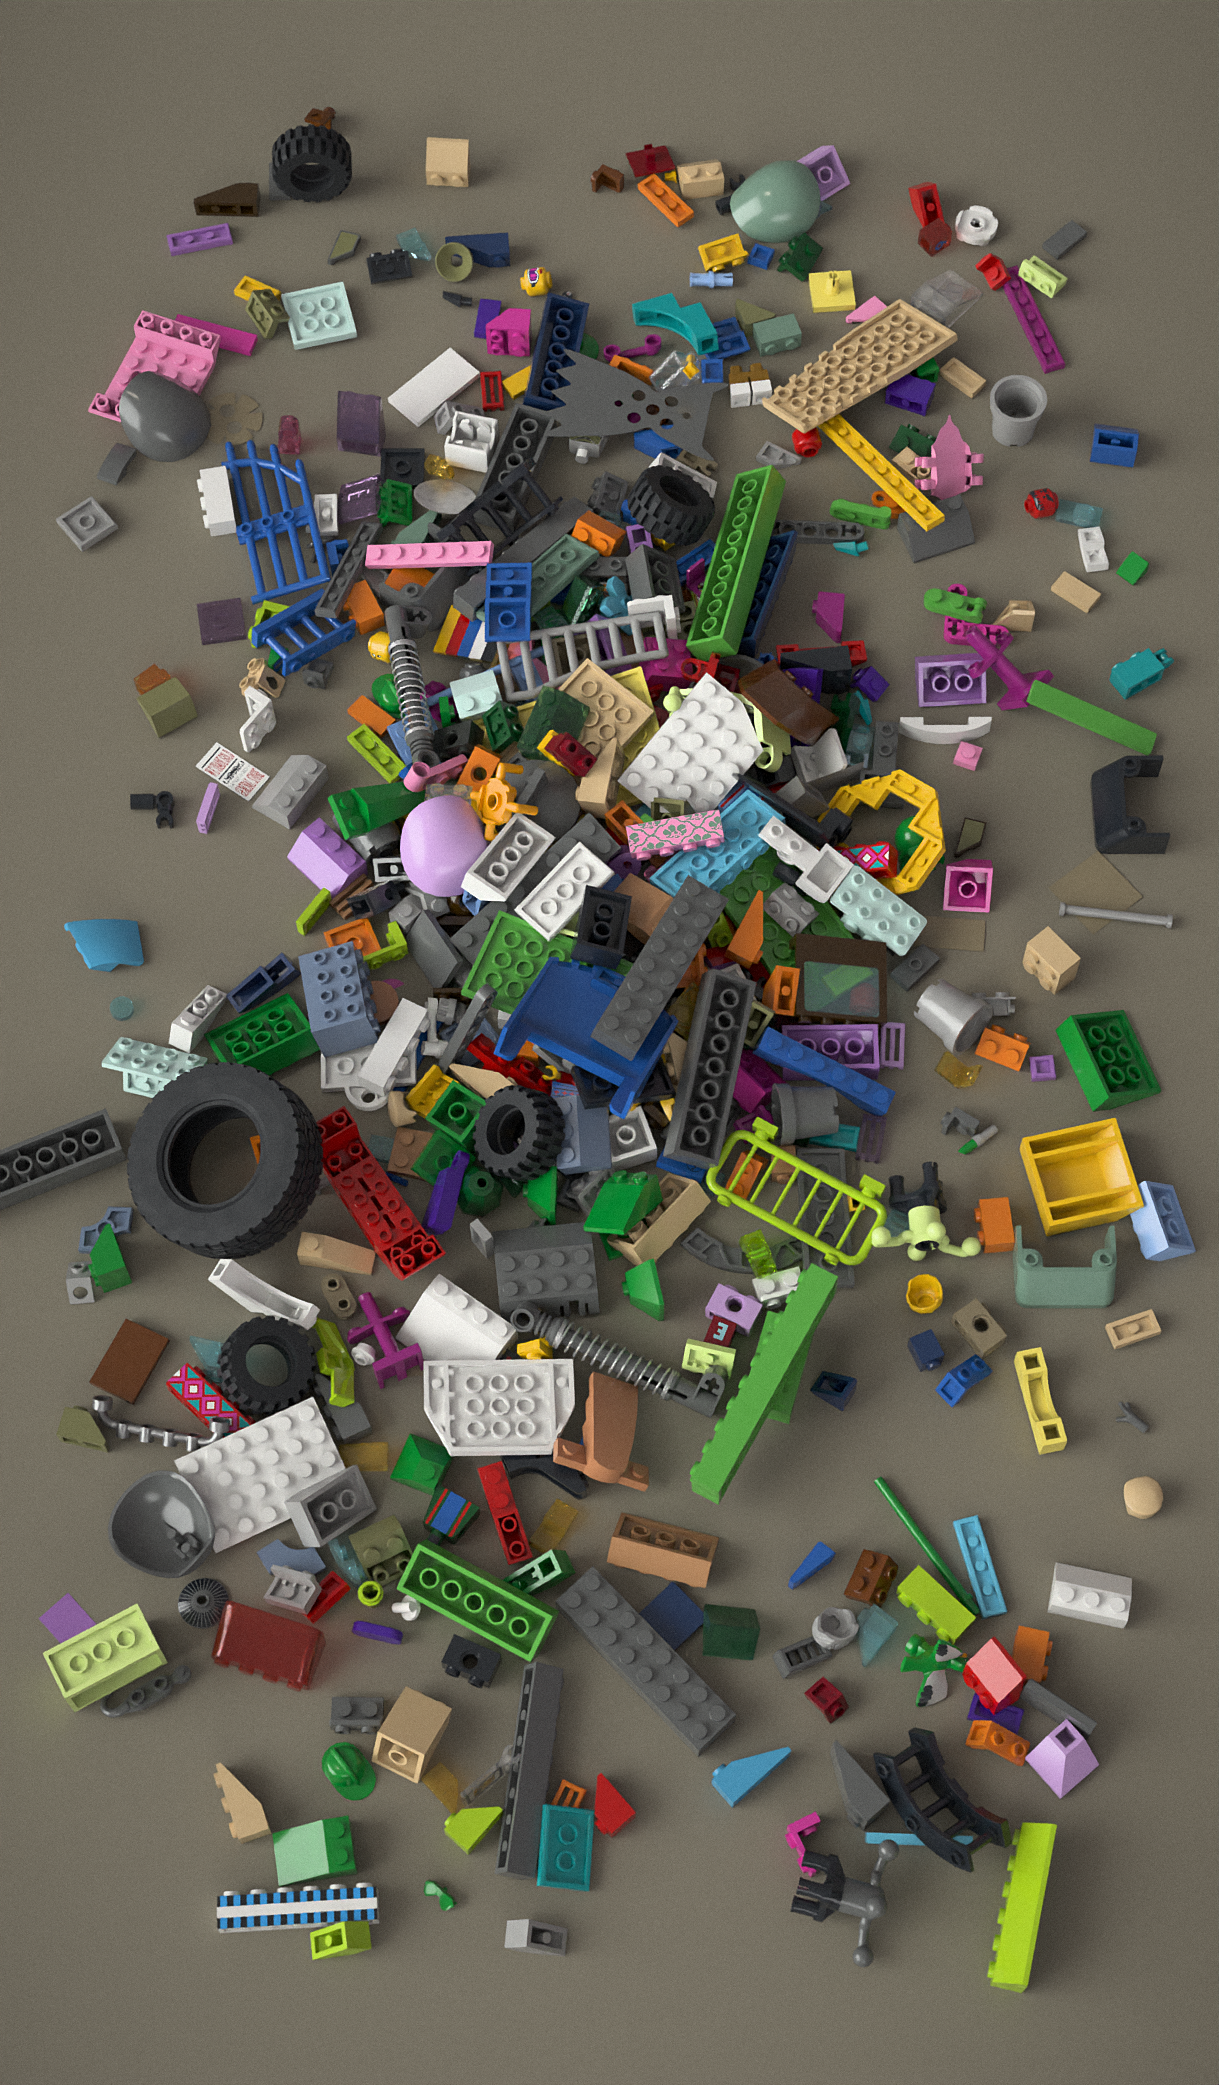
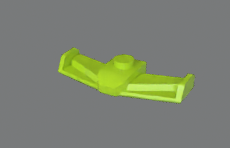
M317 1317L312 1328L316 1329L324 1347L316 1352L320 1373L331 1376V1398L329 1403L339 1407H346L354 1403L355 1367L353 1359L348 1353L336 1324Z

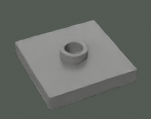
M92 496L56 519L57 524L82 552L118 529L114 520Z

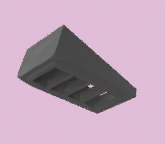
M812 1636L777 1650L772 1657L781 1677L784 1679L831 1658L832 1654L828 1648L819 1645ZM812 1643H815L820 1653L819 1656L816 1655ZM804 1647L806 1648V1650H807V1652H808V1654H809V1656H810V1658H811V1659H809V1660H808V1658H807V1656H806V1654H805V1652H804V1650H803ZM793 1652H796L801 1663L798 1664Z

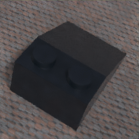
M848 645L781 653V670L798 667L823 668L821 693L840 695L850 691L852 665Z
M590 885L585 886L570 959L614 970L617 969L623 956L632 896Z

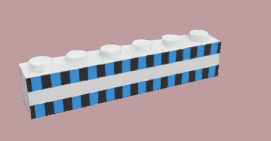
M358 1883L356 1888H346V1885L336 1884L331 1885L328 1890H319L318 1886L303 1887V1891L293 1892V1888H278L277 1893H266L264 1889H255L246 1895H240L239 1891H226L224 1896H217V1930L220 1933L328 1927L343 1921H369V1924L379 1923V1891L377 1887H372V1883Z

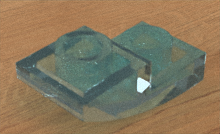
M337 1538L330 1540L328 1544L338 1568L344 1577L359 1590L362 1585L361 1581L365 1580L362 1566H356L354 1559L344 1561L349 1559L345 1545H339Z

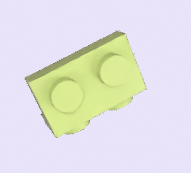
M1035 255L1029 261L1025 259L1022 262L1018 273L1025 281L1050 298L1068 280L1067 277Z

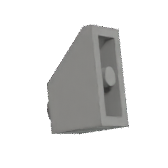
M530 1919L508 1920L504 1948L524 1953L565 1956L567 1928Z

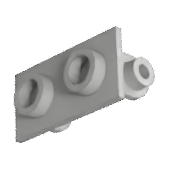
M997 992L995 997H986V993H972L973 998H980L993 1006V1016H1010V1014H1015V1004H1010V1000H1014L1016 997H1010L1009 992Z

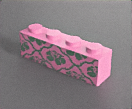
M719 809L626 826L632 859L637 858L639 861L650 859L651 855L656 854L670 856L674 854V851L678 850L692 852L697 850V847L705 845L707 848H714L720 846V843L725 842Z

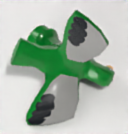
M914 1634L905 1646V1651L910 1656L904 1657L900 1671L901 1673L915 1670L923 1672L924 1679L917 1694L916 1706L924 1707L937 1703L947 1697L948 1683L946 1670L950 1668L963 1672L969 1660L966 1653L962 1654L963 1651L948 1641L939 1639L936 1645L931 1646L923 1636Z

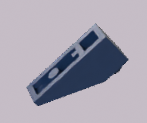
M508 233L445 236L446 244L459 242L467 246L473 255L474 263L489 268L510 266ZM454 254V255H453V256L462 258L461 255H459V254Z

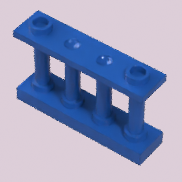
M323 588L252 628L251 643L256 648L268 644L283 659L282 674L284 676L297 672L304 665L340 644L350 641L355 636L356 621L354 619L343 624L338 618L324 617L335 628V630L328 634H325L310 619L316 615L314 610L325 591ZM298 624H304L318 640L308 644L293 627ZM281 634H286L300 650L291 655L275 638Z

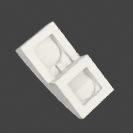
M1100 527L1078 529L1079 544L1086 572L1108 570L1109 562L1104 550L1105 541Z

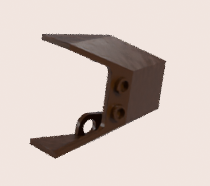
M772 659L740 678L738 685L741 694L774 725L804 744L815 745L828 729L832 728L840 719L837 715L817 703L812 698L813 692L803 685L801 688L795 683L797 678L790 671L786 670L783 672L776 659Z

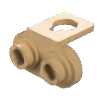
M253 658L247 666L249 670L248 676L242 679L239 687L243 696H245L244 692L251 686L256 690L261 687L274 698H278L285 679L269 668L267 665L268 661L264 658ZM266 677L276 679L277 688L275 690L269 686Z

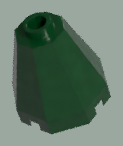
M473 1165L465 1170L457 1204L463 1214L483 1218L500 1206L504 1185L494 1173L489 1172L484 1167Z

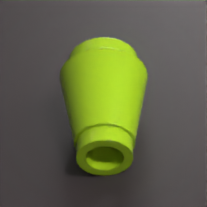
M376 1581L364 1582L358 1590L359 1600L370 1608L379 1606L384 1594L382 1586Z

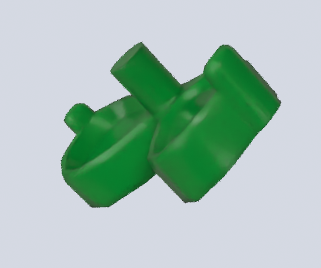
M431 1879L425 1882L424 1894L426 1896L437 1895L440 1908L443 1911L456 1906L457 1902L447 1892V1887L442 1888Z

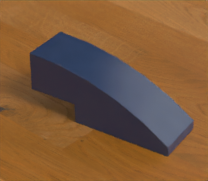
M280 953L267 966H259L228 993L226 997L237 1012L242 1014L282 990L301 975V972L287 955Z

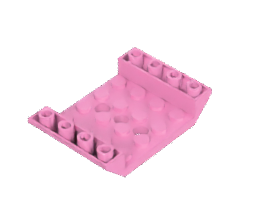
M142 310L133 326L136 335L135 340L105 395L97 393L88 411L121 422L119 415L121 396L128 383L139 373L145 371H154L172 377L193 389L200 396L215 368L221 336Z

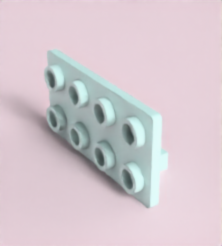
M120 1037L103 1059L102 1067L123 1072L124 1091L153 1098L171 1080L175 1081L176 1077L184 1072L189 1073L190 1069L198 1066L204 1067L208 1063V1059L196 1054H189L152 1043Z

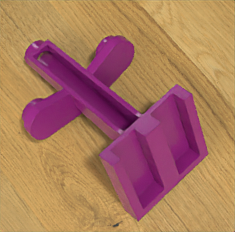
M977 626L971 627L966 632V640L983 658L981 662L977 661L968 668L969 676L975 679L989 667L995 671L1008 687V692L997 703L1002 711L1028 707L1030 703L1026 701L1032 683L1038 680L1048 684L1054 677L1050 670L1022 674L1008 660L1003 652L1014 639L1011 633L1001 632L995 638L997 643L994 645Z
M371 1292L360 1295L358 1300L369 1324L362 1328L355 1327L347 1332V1340L349 1344H355L372 1334L375 1335L385 1355V1358L372 1363L380 1389L385 1388L383 1380L396 1375L398 1381L407 1378L406 1370L416 1365H419L421 1371L424 1370V1359L418 1343L400 1350L389 1329L390 1326L405 1322L411 1313L410 1310L406 1309V1307H399L391 1315L383 1317Z

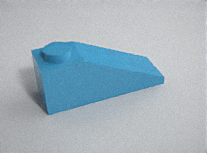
M789 1747L732 1761L727 1766L723 1763L712 1773L714 1776L712 1785L733 1808L791 1755V1750Z

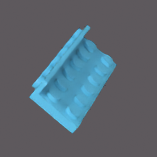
M748 789L720 814L725 842L720 843V846L714 848H707L706 845L700 846L692 852L680 850L649 878L650 883L674 898L689 875L719 893L722 888L731 884L743 869H748L755 858L768 850L770 845L761 839L758 834L772 816H775L786 825L785 817Z

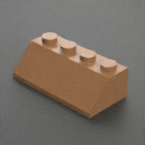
M622 1512L612 1535L607 1563L614 1564L619 1568L638 1570L642 1574L657 1575L669 1581L676 1580L687 1583L692 1587L706 1588L719 1537Z

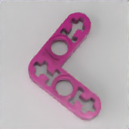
M953 584L948 588L949 592H958L960 595L967 596V589L962 584ZM945 615L943 636L945 641L950 644L972 646L966 640V632L973 626H977L985 636L989 633V640L994 645L997 643L995 640L996 634H1000L1003 631L1009 633L1004 626L968 623L964 620ZM953 625H957L955 636L951 632Z

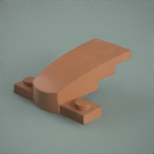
M593 1371L589 1377V1397L585 1402L586 1422L582 1426L584 1446L557 1437L553 1443V1462L582 1471L587 1476L600 1482L619 1483L645 1492L649 1486V1467L629 1461L637 1420L638 1386Z

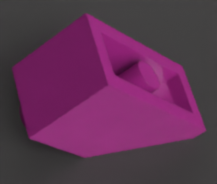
M818 591V600H813L812 613H816V623L835 643H841L845 594Z

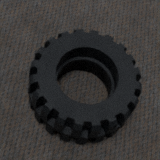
M308 124V126L304 127L303 125L296 126V129L290 128L285 134L282 133L273 145V181L280 191L282 190L288 197L292 196L293 199L298 201L301 199L304 202L316 201L317 203L325 199L327 201L331 200L333 196L337 197L345 191L351 182L352 152L350 145L341 134H337L336 130L332 128L329 130L326 126L320 125L317 127L314 124ZM305 163H319V164H316V165H308V164H305Z
M657 465L643 470L628 495V509L632 517L636 518V522L640 526L642 525L645 531L655 535L656 538L663 539L669 544L675 543L678 546H688L698 542L715 514L714 501L712 497H709V492L704 490L702 485L694 481L691 476L685 475L682 471L674 470L669 466Z
M509 1085L504 1087V1089L501 1088L494 1092V1096L488 1097L485 1101L486 1105L480 1108L478 1112L480 1116L475 1120L474 1124L476 1126V1132H473V1139L476 1141L474 1148L476 1154H479L478 1159L485 1166L486 1170L495 1175L518 1181L535 1180L550 1170L549 1166H553L556 1163L557 1155L562 1152L563 1147H561L562 1141H565L566 1135L563 1133V1128H566L565 1120L561 1118L563 1113L560 1107L557 1106L558 1104L554 1098L549 1097L547 1093L520 1085ZM524 1117L525 1133L520 1145L515 1149L513 1143L514 1132L517 1124Z
M267 1315L264 1319L260 1316L252 1318L249 1322L245 1321L221 1347L222 1352L217 1360V1364L220 1365V1368L217 1370L218 1378L223 1379L221 1387L223 1391L228 1390L231 1395L228 1398L232 1402L237 1400L241 1403L239 1408L244 1411L250 1408L253 1409L252 1414L260 1415L262 1412H265L266 1415H273L277 1411L281 1412L299 1401L310 1389L309 1385L314 1381L316 1374L313 1370L317 1368V1360L312 1358L316 1353L314 1346H308L307 1342L310 1340L308 1335L305 1333L302 1336L298 1332L300 1327L294 1323L293 1326L288 1325V1319L281 1317L279 1320H275V1316ZM259 1344L269 1345L283 1355L287 1363L288 1374L282 1384L274 1387L265 1386L257 1382L250 1375L246 1366V1354L251 1347Z

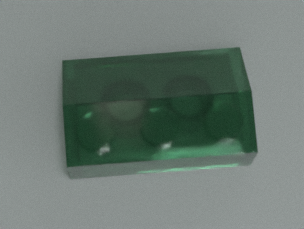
M543 685L518 742V750L527 759L545 760L554 763L555 761H551L537 749L538 745L550 730H554L558 734L568 732L578 740L590 712V707L563 691Z

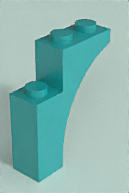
M673 293L632 304L633 320L636 326H656L674 331L691 343L698 356L719 350L717 332L701 302L680 308Z

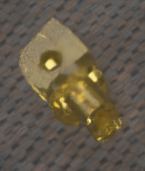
M430 454L424 463L427 472L431 475H437L440 479H453L455 476L452 466L442 457Z

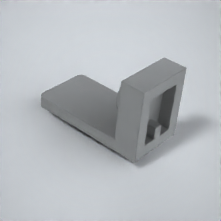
M445 401L434 415L437 433L443 435L453 426V418L456 411L485 417L484 410L481 407Z

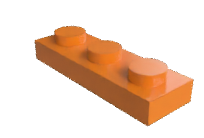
M655 174L638 183V190L678 228L694 217V211Z

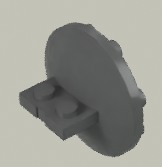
M545 760L520 762L516 765L523 766L524 770L521 775L506 773L505 780L516 788L517 795L514 802L538 807L537 815H522L556 837L551 844L554 845L576 825L580 816L581 806L575 798L577 784L564 768L555 763ZM507 823L495 826V830L499 833Z

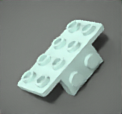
M859 866L851 868L830 898V902L844 913L840 921L844 923L847 930L853 933L856 932L862 937V940L886 942V946L899 956L907 953L927 924L925 917Z

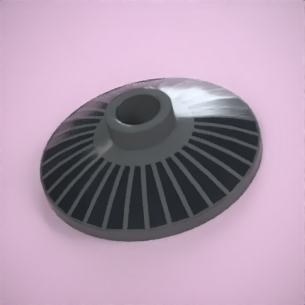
M199 1578L191 1581L183 1588L178 1599V1610L182 1619L190 1626L199 1629H206L217 1625L223 1620L229 1608V1597L226 1589L218 1581L210 1578ZM205 1597L207 1602L204 1605L198 1604L199 1598Z

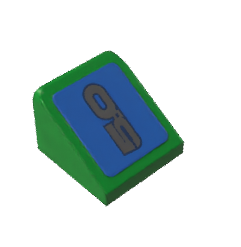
M271 648L267 665L277 673L283 667V659Z

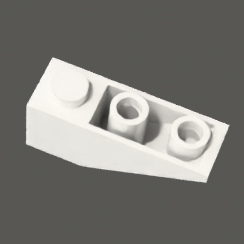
M207 985L172 1022L169 1044L190 1053L204 1037V1034L225 1003L227 994Z

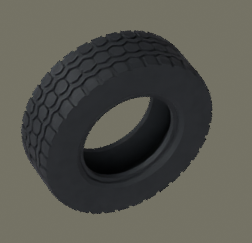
M231 1062L205 1064L204 1067L198 1066L190 1069L189 1073H182L176 1077L175 1081L171 1080L163 1087L162 1091L159 1090L152 1098L153 1101L148 1103L142 1113L144 1114L142 1117H139L135 1126L136 1131H133L130 1140L131 1147L128 1149L127 1156L129 1163H127V1175L130 1177L128 1178V1184L138 1211L145 1221L161 1236L203 1257L240 1259L246 1258V1255L253 1256L261 1253L260 1250L265 1251L273 1247L275 1242L279 1243L288 1236L287 1233L292 1232L299 1224L298 1221L304 1218L308 1212V1206L312 1205L316 1196L314 1194L315 1190L318 1191L321 1181L319 1176L322 1175L323 1163L321 1162V1159H323V1147L320 1145L322 1144L321 1134L317 1130L319 1128L312 1113L303 1100L292 1090L265 1072L243 1064ZM238 1118L251 1119L258 1130L261 1143L260 1160L252 1179L241 1192L227 1201L210 1205L200 1204L193 1192L190 1180L191 1162L199 1143L207 1133L223 1122Z

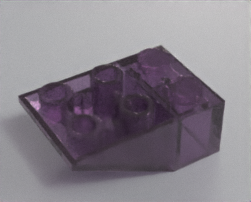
M338 391V450L381 457V448H383L386 437L381 397L372 394H358L352 391Z

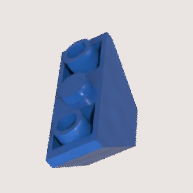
M673 424L663 425L661 427L663 429H671L673 427ZM643 429L634 433V448L654 459L660 453L677 459L683 451L682 448L660 437L652 429Z

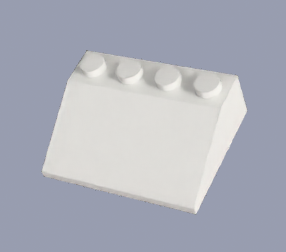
M438 1274L422 1294L395 1339L405 1347L418 1343L425 1361L499 1360L507 1349L510 1350L517 1341L518 1331L502 1317L441 1274Z

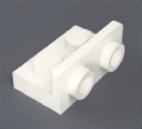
M799 1266L752 1279L756 1297L763 1304L762 1309L767 1308L771 1310L781 1306V1303L786 1302L792 1289L797 1290L799 1285L797 1281L801 1274Z

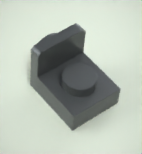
M318 658L311 661L308 668L303 669L302 672L304 684L311 688L325 689L334 669V664Z
M955 1107L951 1113L947 1112L940 1123L943 1125L941 1133L946 1136L950 1128L955 1126L959 1133L974 1137L979 1129L980 1121Z

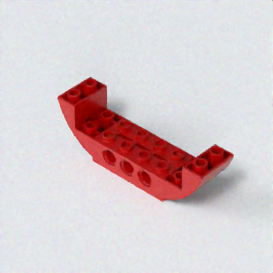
M343 1106L317 1121L316 1123L319 1128L317 1130H319L322 1144L320 1145L323 1147V1159H321L323 1171L334 1188L335 1193L383 1264L387 1266L394 1276L403 1281L446 1255L434 1235L428 1236L366 1146L360 1137L357 1123L346 1107Z

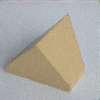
M1009 600L1008 606L991 625L1004 626L1008 631L1031 632L1035 616L1032 601Z

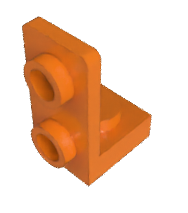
M614 355L609 364L610 366L634 376L647 385H652L654 374L652 369L648 366L632 362L626 357Z
M747 1149L741 1152L725 1189H729L750 1150ZM754 1153L733 1193L747 1200L759 1172L766 1168L769 1160Z
M973 1720L965 1745L972 1749H988L1017 1766H1023L1030 1742L993 1721Z

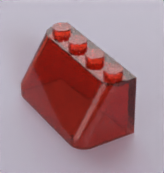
M226 1601L211 1657L218 1666L228 1668L229 1665L238 1667V1671L245 1675L252 1676L253 1673L262 1675V1679L267 1682L277 1684V1681L287 1683L286 1687L301 1692L302 1689L309 1691L326 1640L323 1632L314 1627L234 1601Z

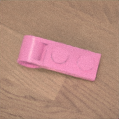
M461 754L432 768L423 762H415L404 779V785L412 792H420L436 785L442 786L449 779H457L461 776L468 759L464 754Z

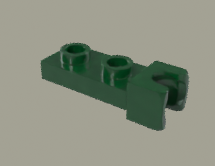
M850 692L847 693L844 701L835 694L830 707L832 713L840 718L832 728L837 731L844 754L847 753L855 715H858L861 704L859 698Z

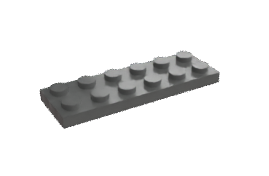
M796 1149V1157L847 1184L844 1149ZM800 1170L797 1176L799 1212L818 1180ZM824 1182L820 1184L800 1220L801 1230L812 1236L815 1235L839 1190ZM843 1193L818 1238L834 1248L837 1246L850 1222L848 1196ZM851 1231L840 1248V1251L852 1256ZM801 1241L803 1269L808 1270L811 1263L838 1276L837 1288L854 1287L853 1265H846L840 1261L837 1266L832 1265L824 1260L825 1253Z

